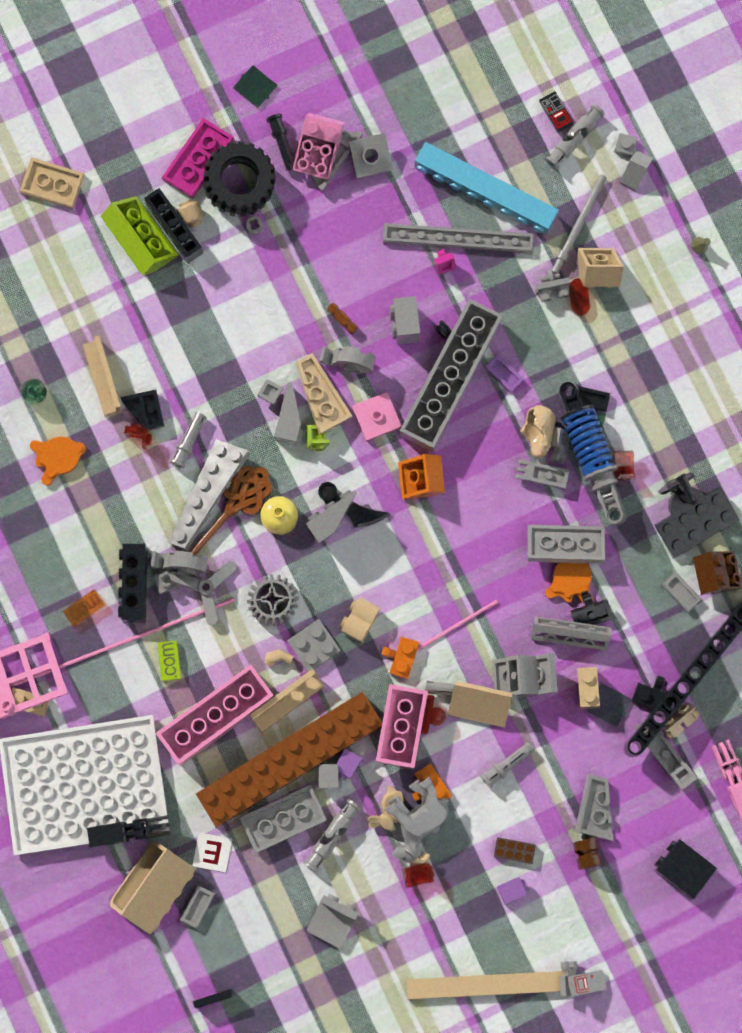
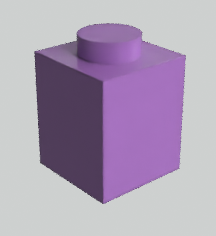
M346 748L337 762L339 778L351 780L362 758Z
M520 877L497 886L505 905L526 896V891L529 890L525 880H521Z

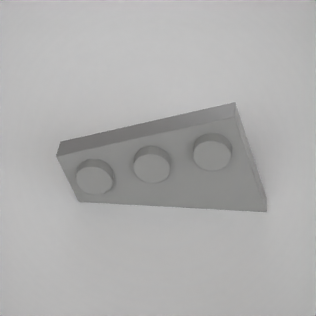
M591 774L587 775L575 832L613 841L608 779Z

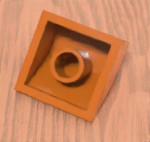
M423 454L398 462L402 499L432 497L445 493L441 455Z

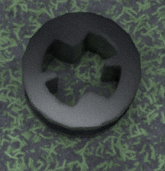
M442 320L439 321V325L434 326L437 333L444 339L447 338V334L452 332L449 326Z

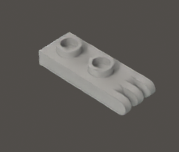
M519 459L518 464L524 465L525 468L517 467V471L524 474H516L515 479L566 489L570 470Z

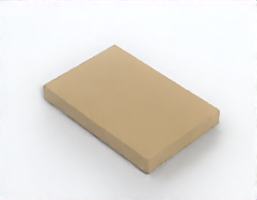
M31 157L19 192L20 194L74 209L85 174Z
M455 681L448 715L505 727L513 693Z

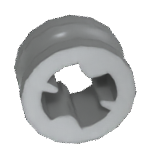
M256 216L250 217L246 222L247 231L252 235L260 234L263 230L262 220ZM258 222L259 228L255 227V230H253L250 224Z

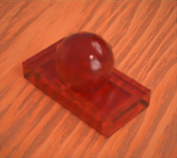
M427 695L420 733L422 735H428L430 724L440 726L446 720V713L442 708H433L434 695Z

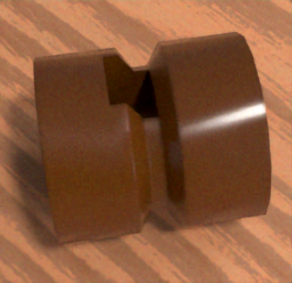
M597 837L573 842L574 852L579 856L576 859L579 870L603 865L601 853L597 851L600 848Z

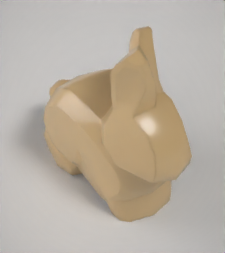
M387 786L386 793L380 804L382 814L367 818L369 828L381 826L387 831L395 830V823L399 822L384 809L390 806L388 801L396 795L404 802L401 791H396L393 786Z

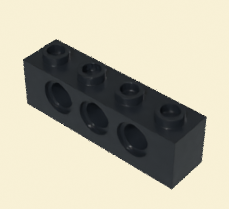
M160 188L144 197L146 206L187 263L203 254L202 246Z
M122 544V549H119V560H122V568H119V580L122 579V587L118 588V597L122 599V606H118V618H121L123 623H146L147 545ZM129 561H138L137 567L133 569L128 568ZM130 579L138 581L137 585L133 588L127 585ZM130 598L137 599V604L134 607L127 605Z

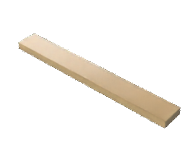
M563 971L406 979L407 999L560 991V976H563Z

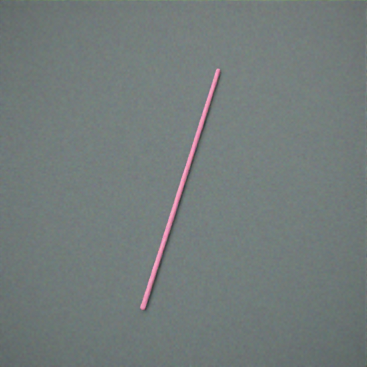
M235 598L216 604V609L234 602ZM203 609L59 665V668L61 669L204 614L205 611ZM52 670L35 675L34 679L45 674L51 673ZM28 678L11 684L10 688L27 682Z

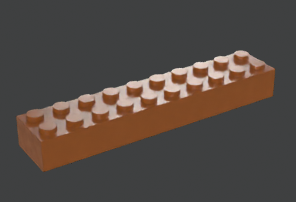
M362 691L196 793V796L214 826L219 828L314 770L319 764H323L340 754L345 748L348 749L382 728V722Z

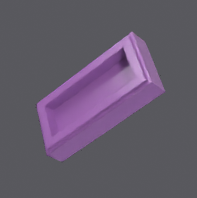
M498 354L484 367L510 394L525 381Z

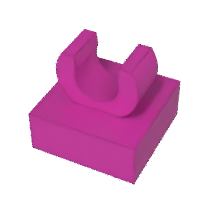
M444 249L436 252L438 257L434 261L439 275L456 269L455 258L452 252L446 254Z

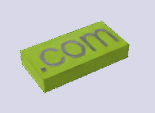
M177 640L157 643L162 682L180 680L181 672Z

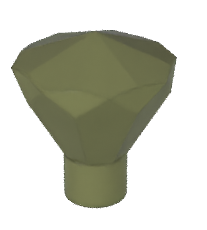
M693 238L691 242L692 250L699 255L707 251L711 241L709 238Z

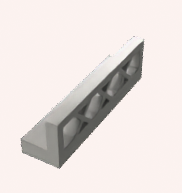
M534 616L531 639L607 651L611 639V627ZM536 632H542V633H546V634H545V635H539V634H536ZM556 635H562L565 637L559 638ZM576 638H582V639H584V640L579 641V640H576ZM594 640H596V641H603V642H605V643H604V644L596 643Z

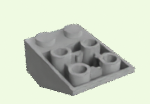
M346 491L339 496L341 498L340 501L337 503L332 501L324 506L325 511L320 514L315 512L308 517L309 522L306 525L319 543L338 531L357 495L356 491Z

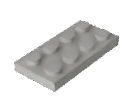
M528 525L527 562L605 564V527Z
M311 785L239 817L255 853H259L327 821Z

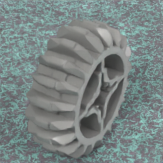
M270 574V580H267L264 575L262 576L263 583L258 579L256 580L258 587L251 585L254 593L248 592L247 595L253 597V599H248L247 604L253 605L248 607L249 611L255 610L252 614L253 618L260 615L258 618L259 623L265 619V625L268 626L269 621L272 620V625L276 626V620H279L280 624L283 625L282 618L285 617L289 621L290 617L287 614L295 615V611L291 608H298V604L293 602L299 601V597L292 596L297 593V589L290 590L294 584L289 583L286 585L288 578H284L281 582V575H278L276 580H274L273 574ZM269 586V593L258 598L261 590ZM275 586L283 588L288 596L278 595ZM272 591L275 599H278L277 602L275 601L274 609L271 602L268 601V599H271ZM288 602L286 609L277 614V607ZM257 604L269 606L271 615L262 612Z

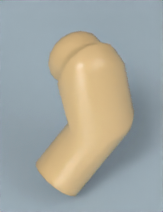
M277 649L268 652L265 655L264 662L268 666H273L275 662L281 660L290 665L294 656Z

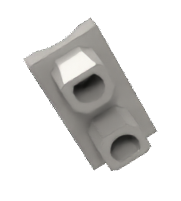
M547 270V276L541 277L542 283L536 284L535 293L536 295L539 294L542 303L551 301V291L557 290L559 299L569 297L570 279L569 277L560 279L559 273L552 274L551 270Z

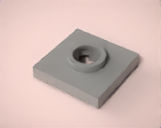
M385 133L348 141L356 178L393 170ZM369 149H375L378 153V159L373 163L365 159V152Z

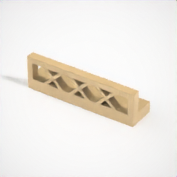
M95 336V341L83 344L102 411L104 417L123 410L100 336Z
M311 669L251 713L250 717L263 733L324 688V685L317 677L315 671Z

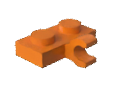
M401 636L397 651L383 647L381 655L394 659L389 674L408 679L418 649V641Z
M431 763L414 774L420 782L426 780L428 776L431 778L438 800L452 797ZM414 792L411 795L415 802L421 799L419 792Z

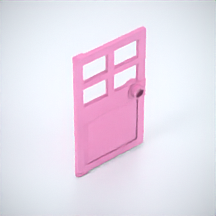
M49 633L0 651V719L68 694ZM43 643L49 663L31 670L25 650ZM19 652L25 672L7 678L1 658ZM52 670L58 690L40 696L34 676ZM28 678L34 699L16 705L10 685Z

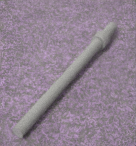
M602 174L599 176L562 251H559L556 256L557 260L551 270L553 274H558L563 263H566L569 257L568 253L607 179L606 176Z

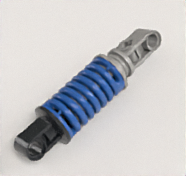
M565 382L560 386L559 392L567 413L560 418L564 425L567 426L568 437L572 440L571 445L574 447V453L577 454L578 464L582 467L583 480L591 481L592 491L597 492L607 520L615 525L623 524L627 516L616 487L618 481L613 475V472L618 467L615 463L611 462L613 460L612 455H607L610 453V449L605 448L608 443L603 441L605 435L601 434L603 430L601 427H598L600 422L597 420L595 405L586 406L579 387L571 382ZM569 387L574 388V393L571 396L566 395V390ZM618 510L620 512V518L617 521H614L612 519V514L614 511Z

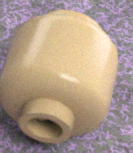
M193 199L179 204L177 213L186 226L190 225L191 228L200 225V220L205 216L200 203L193 201Z

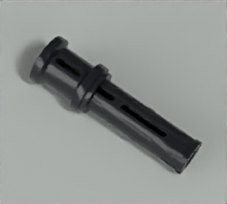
M274 114L266 118V121L270 124L271 136L276 139L285 170L291 171L289 163L293 169L295 160L286 137L288 131L284 128L282 114Z

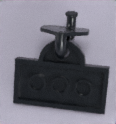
M691 472L684 473L668 481L658 491L660 495L672 492L668 505L670 516L655 524L672 558L680 556L739 521L722 487L719 486L704 495L700 490L691 487L689 481L695 477L694 473Z

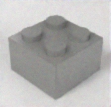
M416 296L394 298L393 305H390L391 321H395V323H392L393 339H397V345L420 342Z

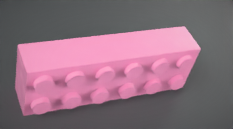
M250 664L156 732V735L176 763L182 766L247 719L251 713L272 699L274 695Z

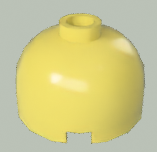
M275 496L263 504L260 511V519L263 527L268 532L284 535L295 528L298 521V510L290 499L283 496Z

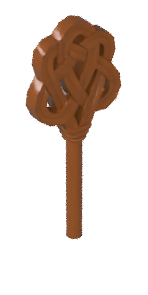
M243 466L239 470L236 477H233L230 481V486L233 485L231 493L229 492V487L223 492V495L229 500L224 507L223 514L189 552L197 555L229 517L235 516L239 511L250 516H254L261 511L263 501L272 492V484L269 482V474L265 468ZM254 484V487L248 490L249 485Z

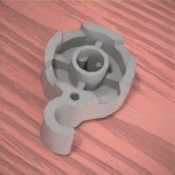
M343 346V349L339 348L335 349V351L323 347L320 362L329 366H340L352 373L362 374L373 372L376 356L371 352H368V355L360 352L361 349Z
M153 551L151 567L164 570L170 569L177 571L178 574L195 576L196 574L206 573L208 557L200 555V558H198L192 552L184 551L166 552V554Z

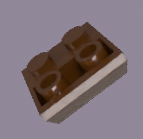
M734 551L708 552L693 557L701 595L717 594L742 588Z

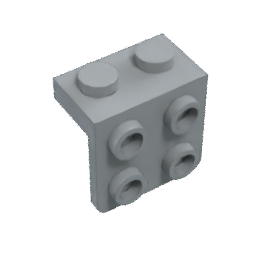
M329 893L328 897L323 895L307 927V931L341 948L359 913L356 912V907L349 903H346L345 906L338 903L339 898Z

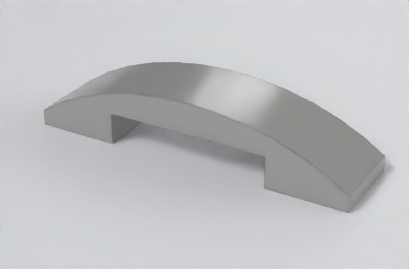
M643 728L642 735L649 738L650 731ZM660 731L648 745V749L670 778L683 790L698 778L689 766L683 762L662 734V731Z

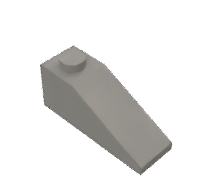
M288 382L274 439L297 445L298 440L302 441L304 430L301 429L293 386L291 382Z

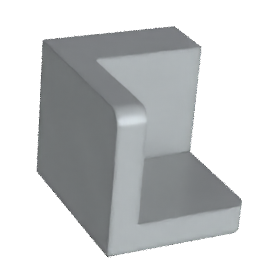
M319 764V788H341L342 780H339L338 764Z

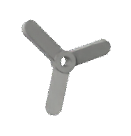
M228 561L206 580L178 574L174 571L170 573L169 580L174 584L198 591L201 594L206 621L209 625L214 626L218 623L219 619L213 590L236 570L237 566L235 562ZM208 585L210 589L204 591L202 587Z

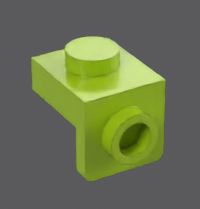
M316 425L306 426L307 449H313L316 452L326 449L330 444V440H327L326 432L319 435Z

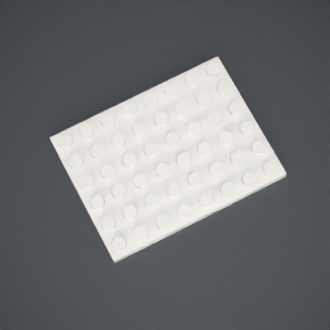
M153 715L0 739V754L14 856L89 844L87 828L118 822H127L129 824L133 820L168 815ZM162 820V821L151 822V825L161 824V823H169V821H168V820ZM170 828L152 830V832L170 831Z

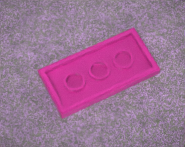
M203 118L161 177L162 180L193 199L203 185L205 165L209 161L210 155L213 152L216 153L217 148L223 145L225 147L227 143L233 142L234 137Z

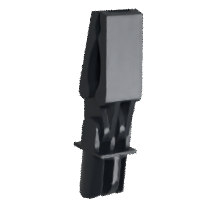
M169 816L133 820L129 824L127 822H118L87 828L89 848L126 843L132 838L142 840L171 835V831L152 832V830L168 828L170 823L151 825V822L168 820Z

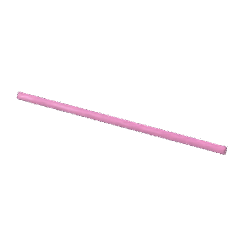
M493 601L492 603L488 604L487 606L483 607L482 609L478 610L477 612L473 613L472 615L468 616L467 618L463 619L462 621L458 622L457 624L453 625L452 627L448 628L447 630L443 631L442 633L438 634L437 636L418 646L417 651L421 650L422 648L426 647L427 645L431 644L432 642L436 641L437 639L441 638L442 636L446 635L447 633L451 632L452 630L456 629L457 627L461 626L462 624L466 623L467 621L471 620L472 618L476 617L477 615L496 605L498 601Z

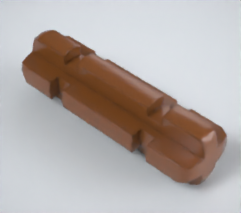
M335 303L328 306L327 311L334 315V318L344 328L346 327L350 334H354L358 330V326L351 322V319L341 309L339 310Z

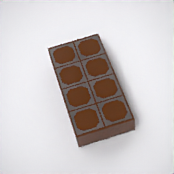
M497 837L494 857L533 864L536 844Z

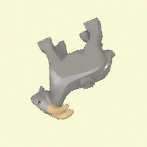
M429 776L423 782L416 780L409 786L411 790L420 793L422 804L416 806L410 812L399 796L396 795L388 801L390 806L384 809L400 823L402 835L406 843L402 846L399 842H396L397 847L392 852V855L407 863L423 864L428 861L430 854H427L426 851L418 856L421 840L429 833L432 835L439 831V826L447 818V803L449 800L446 798L438 800L436 789Z

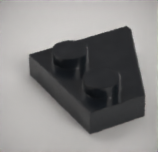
M156 389L120 397L122 403L146 431L165 427Z

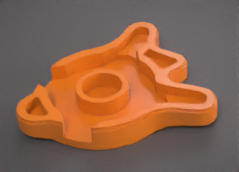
M63 436L52 438L46 442L33 440L30 443L31 450L37 454L36 466L38 468H46L41 479L42 483L46 486L51 485L57 476L72 472L76 468L81 456L86 452V447L83 443L75 442Z
M558 563L554 569L553 583L546 589L545 596L548 599L559 596L567 603L572 601L573 596H578L584 604L581 592L589 591L592 576L589 565L587 563Z

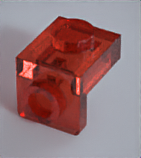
M139 424L125 426L124 434L126 437L143 439V450H147L148 446H151L152 434H150L148 428H142V425Z
M633 450L614 451V463L618 467L614 471L616 478L622 481L634 478Z
M430 863L401 868L406 888L434 882V869L430 866Z

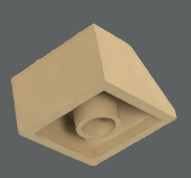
M578 248L579 278L583 286L588 288H594L595 286H604L606 288L620 287L624 266L614 248Z

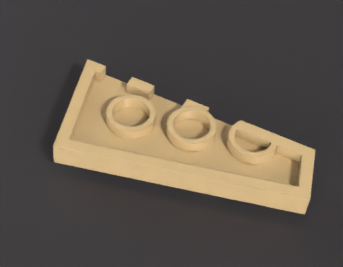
M313 353L298 360L295 365L319 435L351 419L352 414Z

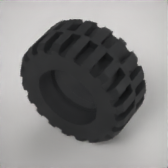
M238 141V144L229 142L225 147L223 145L217 148L216 153L213 152L210 155V159L205 165L203 176L205 194L208 199H211V204L214 207H219V211L225 213V211L229 212V216L235 217V214H240V217H244L247 213L251 215L256 213L258 209H262L265 206L266 202H269L276 181L274 164H271V158L268 155L265 156L263 154V149L260 147L258 149L254 148L255 144L250 142L249 145H245L244 141ZM233 164H243L250 167L257 176L255 188L247 194H234L228 191L222 184V173L225 168Z

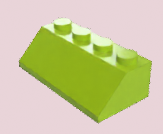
M137 196L111 203L100 216L142 276L157 271L178 256V253Z

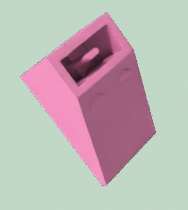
M308 113L305 116L292 170L329 180L345 122Z

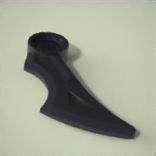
M324 482L319 486L318 495L326 505L332 501L337 503L341 500L340 494L337 493V488L333 483ZM324 487H331L333 489V494L330 497H325L322 494ZM352 502L347 515L352 520L354 528L375 524L387 518L390 513L369 509Z

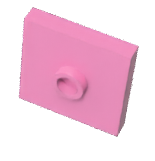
M388 392L352 406L366 442L402 427Z

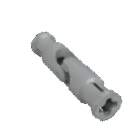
M592 104L588 113L585 116L583 115L556 145L555 151L545 158L546 163L557 170L560 163L565 158H568L592 131L600 117L605 115L604 111L598 105Z
M347 799V804L341 813L338 812L328 829L312 849L313 853L303 864L317 873L321 863L329 857L341 837L352 824V819L356 813L361 811L362 808L350 799ZM327 839H331V842L326 844Z

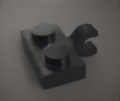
M588 590L581 592L585 606L570 610L573 622L595 625L613 619L608 600L605 599L593 603Z
M658 675L653 688L638 683L631 701L654 709L666 694L660 691L665 678ZM667 699L666 705L671 708L673 700Z

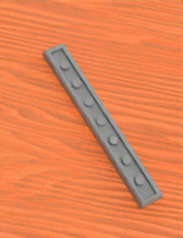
M384 223L383 243L533 254L534 234Z

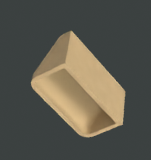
M153 841L148 845L112 897L110 906L120 915L151 935L158 928L163 916L170 911L174 900L181 895L185 884L192 879L196 869L157 841Z

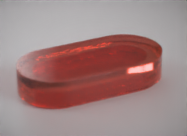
M576 278L571 281L569 286L571 310L577 316H584L590 310L588 287L583 286L580 278Z

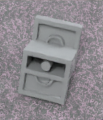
M555 653L537 656L516 655L493 660L494 689L513 693L512 697H534L558 692Z

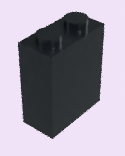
M678 839L676 842L673 840L666 848L669 851L666 856H660L654 864L657 867L654 871L688 898L694 900L717 870V867L681 839Z

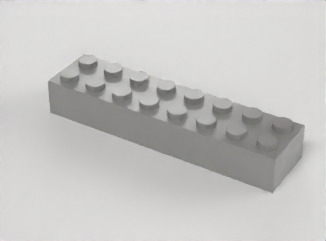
M471 299L468 300L404 421L399 436L434 452L502 323L503 315Z

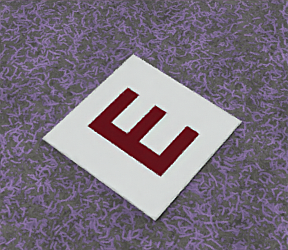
M199 832L192 866L226 873L232 838Z

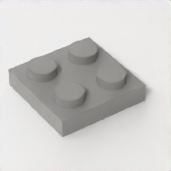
M319 619L287 640L307 671L316 669L341 652Z

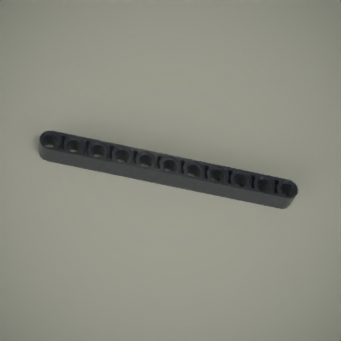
M742 600L625 743L624 753L628 757L634 758L644 752L742 630V620L739 619L737 612H742ZM726 626L733 628V634L726 632ZM714 640L720 641L721 649H717L714 646ZM702 655L709 657V664L702 661ZM691 669H694V670L697 671V673H698V677H697V678L691 677V675H690V670H691ZM679 684H683L686 687L685 693H681L678 690ZM667 699L673 700V708H669L666 705ZM655 713L662 716L661 723L655 721ZM643 728L650 731L649 738L642 735ZM631 743H635L638 746L637 753L630 750Z

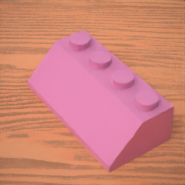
M389 684L376 762L400 768L414 769L428 691Z

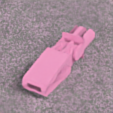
M728 739L725 743L732 759H730L723 742L718 743V747L724 762L716 745L711 747L719 764L718 768L724 780H727L730 785L727 787V790L742 823V767Z

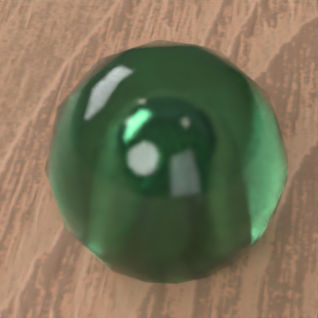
M28 379L20 388L21 397L28 404H39L44 401L47 395V388L39 379Z

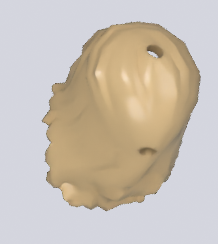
M536 405L527 411L526 423L520 430L526 439L530 441L532 456L538 459L545 457L547 451L551 448L556 422L553 411L542 405Z

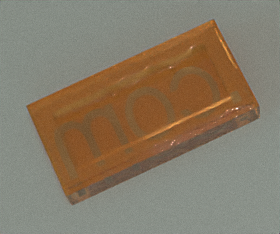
M93 589L63 610V613L72 626L76 627L106 605Z

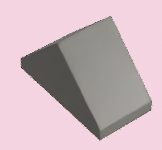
M636 150L627 165L620 184L637 191L653 158Z

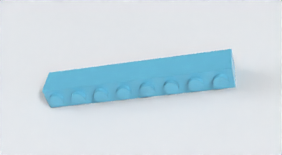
M427 142L424 143L415 160V167H417L416 169L419 172L432 175L438 182L442 183L444 181L450 184L449 186L456 191L462 190L466 192L468 197L483 201V204L487 207L499 209V212L505 216L511 215L515 217L516 221L523 225L528 224L532 226L538 233L544 232L548 234L558 215L559 209Z

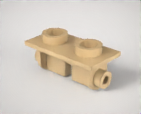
M690 703L683 704L662 730L666 732L665 735L669 739L675 738L684 731L681 723L688 727L698 719L700 714L694 705Z

